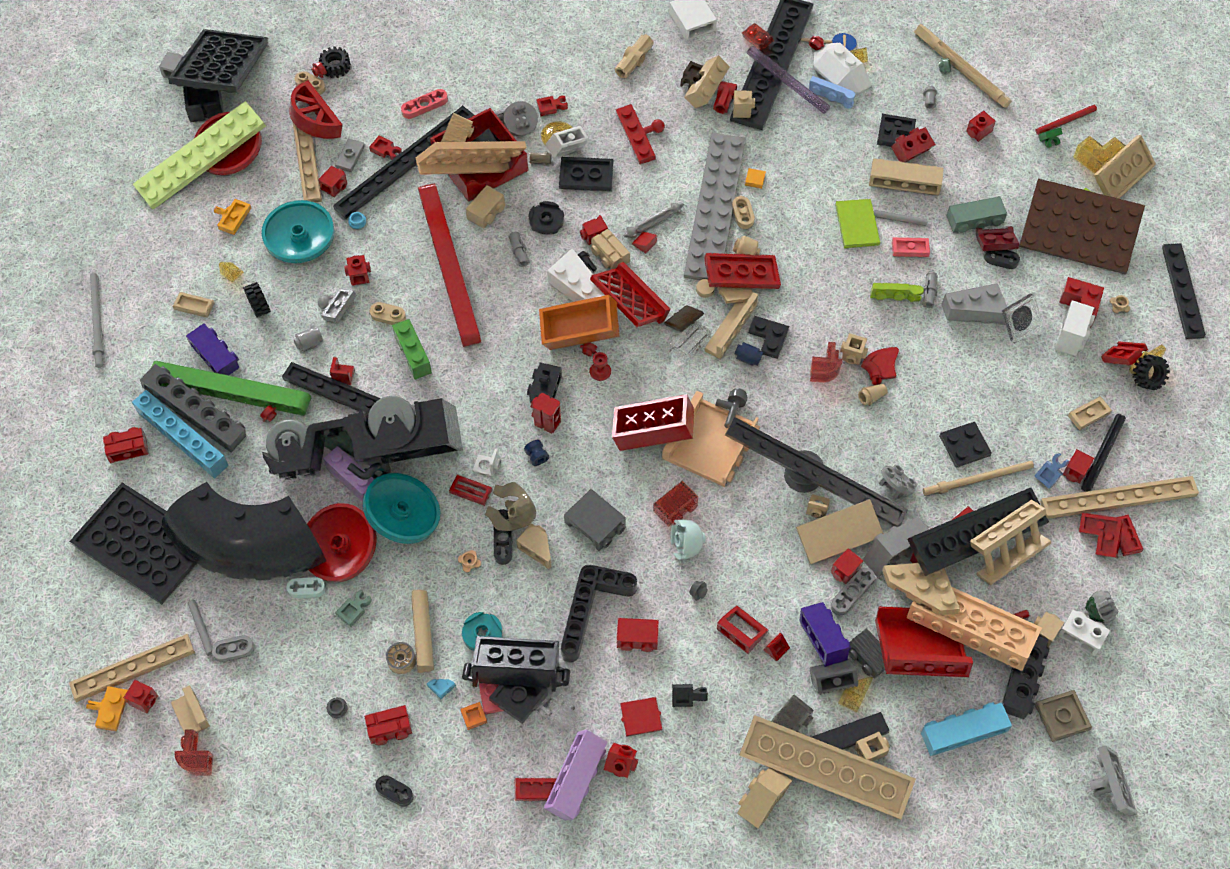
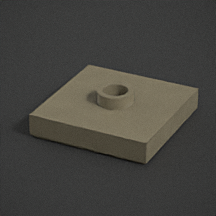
M1075 690L1036 701L1035 703L1052 742L1092 729Z

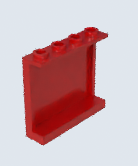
M878 607L875 623L886 674L969 678L973 660L972 657L966 656L962 643L908 619L907 615L910 608Z

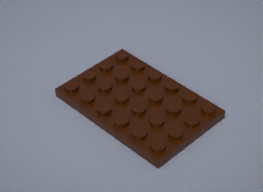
M1038 178L1019 247L1127 274L1145 205Z

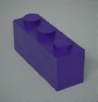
M203 323L188 333L186 338L190 346L214 373L229 376L239 369L237 363L239 358L233 351L229 352L225 341L217 338L218 335L212 327L208 328Z
M824 602L801 608L799 622L824 666L848 660L849 651L851 650L850 643L842 635L840 625L835 623L831 610L827 609Z

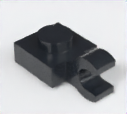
M672 684V707H693V701H708L706 687H699L693 690V684Z

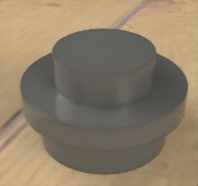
M695 581L692 584L689 593L694 600L697 601L706 596L708 591L707 584L703 581Z
M336 697L328 702L326 709L332 718H341L346 714L348 706L344 699Z

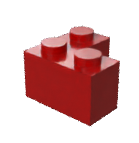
M1068 277L1059 303L1070 306L1071 302L1075 301L1094 307L1092 315H1095V321L1104 287Z

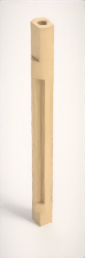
M923 24L918 25L914 33L944 59L949 58L951 65L995 102L1005 108L1010 105L1012 100Z

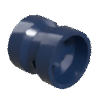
M536 439L525 445L524 451L526 455L530 456V462L533 466H539L549 459V454L543 449L541 440Z

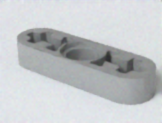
M861 568L833 598L831 610L834 614L839 616L845 615L871 587L875 579V574L871 569ZM862 575H868L869 579L864 580L862 585H860L859 582L862 579ZM851 587L856 588L858 595H849L847 589ZM845 597L847 600L845 601L844 606L838 609L836 607L837 603L840 604Z

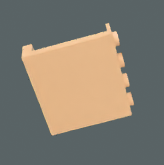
M696 391L691 400L694 407L693 439L666 443L662 452V459L725 487L727 482L733 480L735 475L734 469L736 466L739 467L744 458L742 454L744 451L748 452L749 448L725 436L728 428L724 425L729 411L703 400L704 393ZM736 414V418L758 430L760 429L758 417L753 422Z

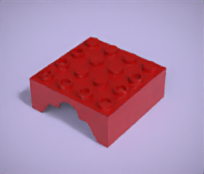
M491 108L468 118V120L473 122L471 128L474 130L471 137H467L465 142L473 141L487 129H490L502 142L516 141ZM445 131L431 137V145L435 142H441ZM523 150L519 156L513 157L508 162L509 169L504 171V173L448 174V176L469 202L475 199L486 186L494 189L527 172V153Z

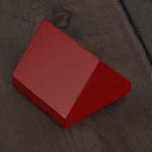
M779 633L764 648V651L775 661H778L790 649V646L783 634Z

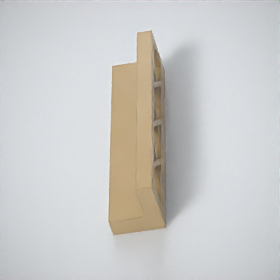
M753 292L748 301L735 303L706 345L705 352L721 360L757 307L758 294Z

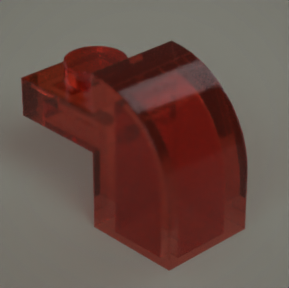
M828 342L826 357L812 356L810 382H829L839 375L843 359H838L839 350H836V342Z
M185 729V735L181 737V748L183 751H174L176 762L189 774L211 776L213 754L209 750L197 751L199 734L194 729Z

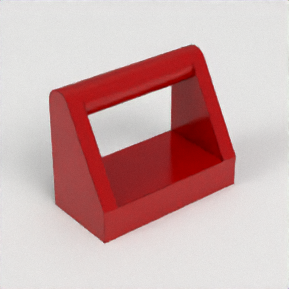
M738 605L717 622V630L747 654L753 650L769 631ZM736 614L759 633L751 639L729 621Z

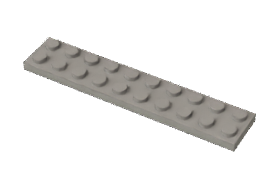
M711 133L684 278L694 280L708 279L704 260L705 254H725L733 212L732 203L736 195L746 137Z

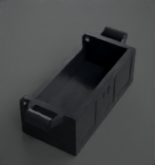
M477 636L472 663L464 664L462 679L471 681L473 687H477L478 680L479 683L550 687L551 676V691L556 692V687L568 686L570 681V669L559 667V641ZM558 672H562L561 682H557Z

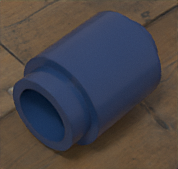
M743 342L742 345L738 344L734 354L737 355V360L751 366L753 364L758 366L763 352L759 351V348Z

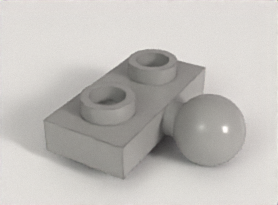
M339 288L332 299L328 295L320 296L318 305L320 308L325 309L321 314L322 318L338 323L357 296L353 290Z

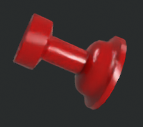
M597 352L593 355V364L590 367L589 373L594 380L604 381L611 375L612 369L607 364L608 357L605 353Z

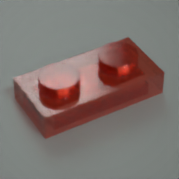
M756 23L742 32L743 37L759 50H763L774 41L772 35Z

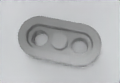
M246 635L220 640L213 645L212 655L219 662L244 658L253 652L254 643ZM243 645H247L245 650H241ZM222 650H227L226 654L220 655Z

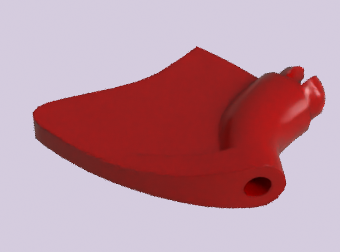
M897 347L876 350L864 359L861 368L868 372L873 385H880L882 379L896 378L895 360L899 352Z

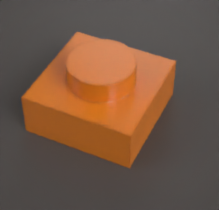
M480 702L460 709L467 730L487 723Z

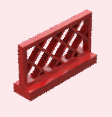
M624 262L619 263L615 269L597 273L590 277V280L604 295H610L617 302V308L636 327L655 321L661 324L665 321L671 310ZM612 283V284L618 285L619 288H618V287H615V286H612V285H610V284ZM622 295L627 296V297H630L631 300L622 297ZM634 307L639 308V309H642L643 312L634 309ZM634 315L642 317V319L638 320Z

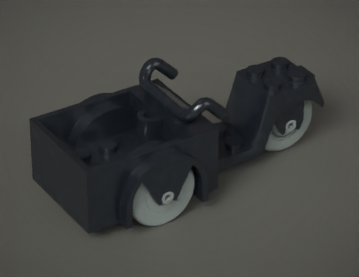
M387 396L379 399L367 415L366 412L359 411V413L349 414L348 417L313 423L309 426L297 420H282L270 429L266 438L268 453L262 452L264 461L269 467V474L279 476V479L292 480L297 478L296 475H304V477L316 475L315 472L321 471L326 435L327 437L339 436L340 432H346L352 440L355 460L370 466L365 468L366 472H364L353 463H350L347 470L362 480H367L371 477L375 480L379 477L375 474L376 471H381V475L391 473L389 463L461 451L463 448L456 406L443 398L422 402L415 401L414 405H411L401 397Z

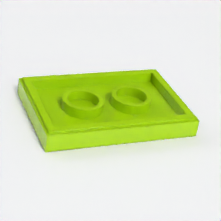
M871 199L836 201L835 207L844 249L880 245Z

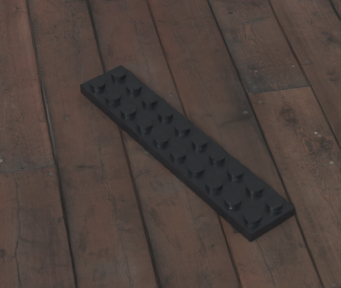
M780 0L741 90L752 91V98H755V109H751L750 118H733L732 111L730 116L731 122L763 130L809 20L814 3L803 0Z

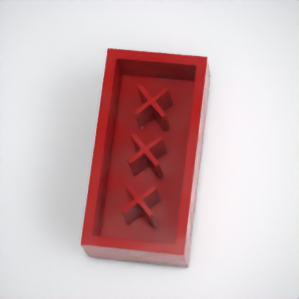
M687 394L614 407L612 439L619 451L693 439L694 407Z

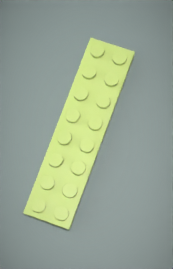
M245 101L133 183V185L149 206L155 209L265 128L266 125Z

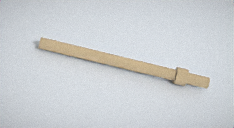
M1028 461L950 482H938L934 486L923 488V494L926 496L938 492L939 494L946 493L950 489L1034 468L1033 461Z

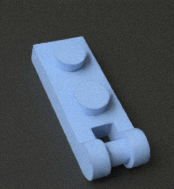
M812 76L809 92L828 98L830 101L841 103L847 109L853 107L854 91Z

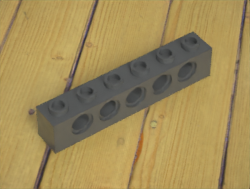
M154 364L140 379L142 388L232 453L246 437L245 426L239 421H233L226 411L218 410L211 400H205L200 397L201 395L197 390L185 386L186 384L182 379L170 375L171 373L167 368ZM163 383L169 384L167 387H161ZM178 394H184L182 398L175 397ZM192 405H199L197 409L190 408ZM207 416H214L212 420L205 419ZM224 426L229 427L227 431L220 430Z

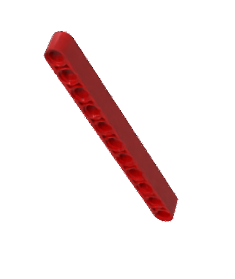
M436 184L418 187L419 196L462 345L466 347L481 343L479 330Z

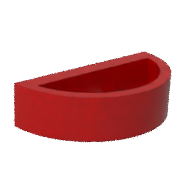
M309 80L296 86L291 94L289 115L295 126L314 137L323 139L340 138L343 124ZM298 101L305 102L309 107L298 109L296 103ZM314 112L317 118L313 120L304 114Z

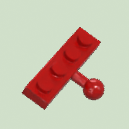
M632 104L616 109V114L639 164L655 160V153L646 134L653 131L661 133L665 129V123L660 119H656L651 125L643 128Z

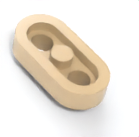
M304 71L295 75L296 86L309 80L320 95L325 92L324 81Z
M744 196L736 197L732 203L736 223L740 228L749 229L754 225L755 220L751 203Z
M382 302L374 303L370 307V315L375 321L394 325L406 320L405 311L401 307Z

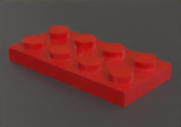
M706 253L704 256L709 287L779 289L781 286L775 255Z

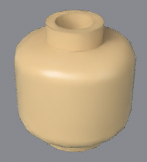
M742 236L737 238L732 251L735 252L734 254L759 255L761 249L758 248L757 240Z

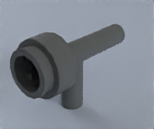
M734 388L730 391L728 401L721 399L716 401L715 406L730 410L724 425L726 428L729 427L733 418L736 417L738 408L744 407L747 402V393L741 388Z

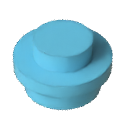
M360 212L352 213L348 219L350 227L353 229L363 228L366 225V217Z

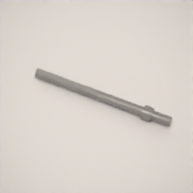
M96 273L90 274L94 338L92 354L95 356V367L100 368L103 366L102 355L104 354V346L101 342L98 276Z

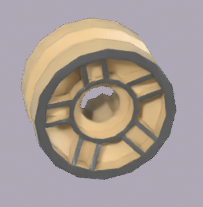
M397 642L388 648L386 661L390 670L394 673L406 674L414 668L416 656L413 648L408 643ZM398 656L405 657L404 660L398 661Z

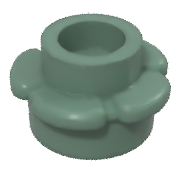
M942 58L938 62L939 70L946 74V72L951 71V64L949 58Z

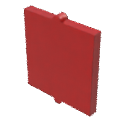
M656 697L620 703L623 716L621 721L624 722L626 737L662 730L661 711L658 710Z

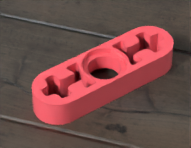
M437 89L404 103L401 106L403 117L412 119L445 105L448 102L447 92L443 89ZM422 102L429 103L427 106H421L420 104Z

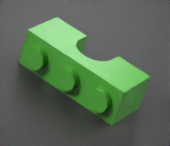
M410 319L392 325L395 339L401 351L403 350L414 380L431 374L432 370L429 359Z

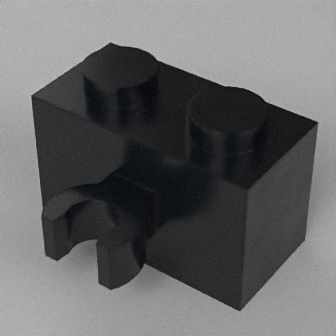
M542 362L539 363L538 369L535 368L533 371V383L529 384L527 389L530 403L541 393L550 396V398H555L562 378L561 367Z

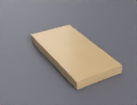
M1137 135L1093 176L1103 195L1121 198L1156 163L1142 135Z
M870 499L796 527L810 564L845 552L848 548L852 549L871 542L877 535L883 534Z

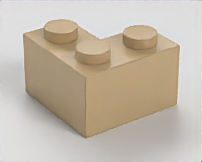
M770 767L766 771L762 770L757 778L755 777L749 784V794L745 793L738 804L741 807L737 814L759 828L766 821L775 804L784 796L792 780L780 771Z

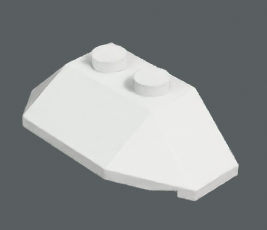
M841 43L826 44L820 50L814 52L813 68L828 82L852 90L857 95L872 86L863 63Z

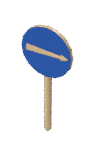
M839 33L832 40H824V43L827 44L841 43L850 52L857 45L856 39L847 33ZM801 38L800 40L809 42L810 38Z

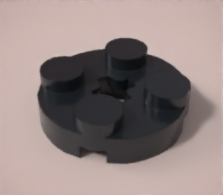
M540 202L539 205L533 206L529 211L528 217L531 229L540 234H556L564 224V212L554 202ZM546 216H549L550 219H549V220H544V219H542V218H545Z

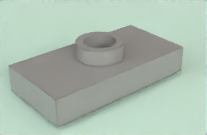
M348 138L335 163V168L352 173L365 147L364 142Z

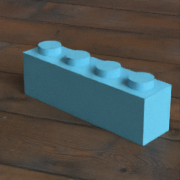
M992 702L984 705L979 710H975V708L969 709L963 715L957 717L955 714L944 718V721L938 723L936 721L928 722L924 725L925 727H923L921 735L930 756H934L1006 733L1010 730L1012 724L1002 702L998 704Z

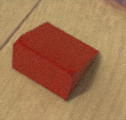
M642 232L632 242V245L646 254L657 243V235Z

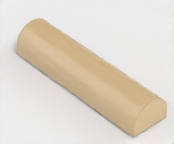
M413 590L411 600L417 672H431L434 670L428 592L425 590Z

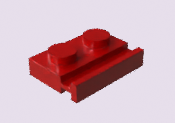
M1118 341V345L1112 346L1101 358L1104 363L1129 366L1136 363L1137 359L1143 355L1142 352H1147L1148 348L1144 343Z

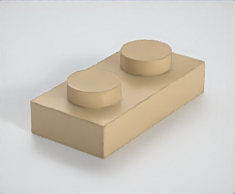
M1099 396L1071 411L1068 417L1080 431L1108 416L1112 410L1102 397Z

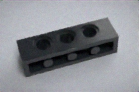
M1038 636L1030 653L1035 658V661L1028 658L1023 671L1012 667L1002 701L1007 714L1023 720L1028 714H1032L1035 705L1032 702L1033 695H1037L1040 687L1037 680L1038 677H1042L1045 669L1042 662L1043 658L1047 659L1050 647H1047L1049 639ZM1022 673L1028 674L1031 679L1024 678ZM1017 691L1024 693L1025 698L1018 696Z

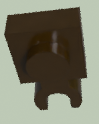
M690 61L683 72L680 86L682 87L685 83H688L689 89L693 81L698 82L702 77L699 72L703 65Z

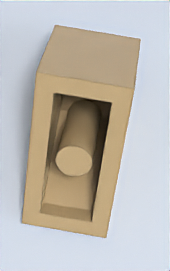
M531 523L516 540L517 548L550 569L551 558L547 533L541 526H535Z

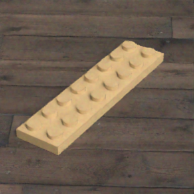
M756 715L753 716L739 754L742 757L898 819H902L916 778Z

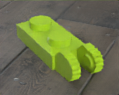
M873 283L870 298H876L877 300L894 299L896 301L908 299L910 302H919L924 289L921 285Z

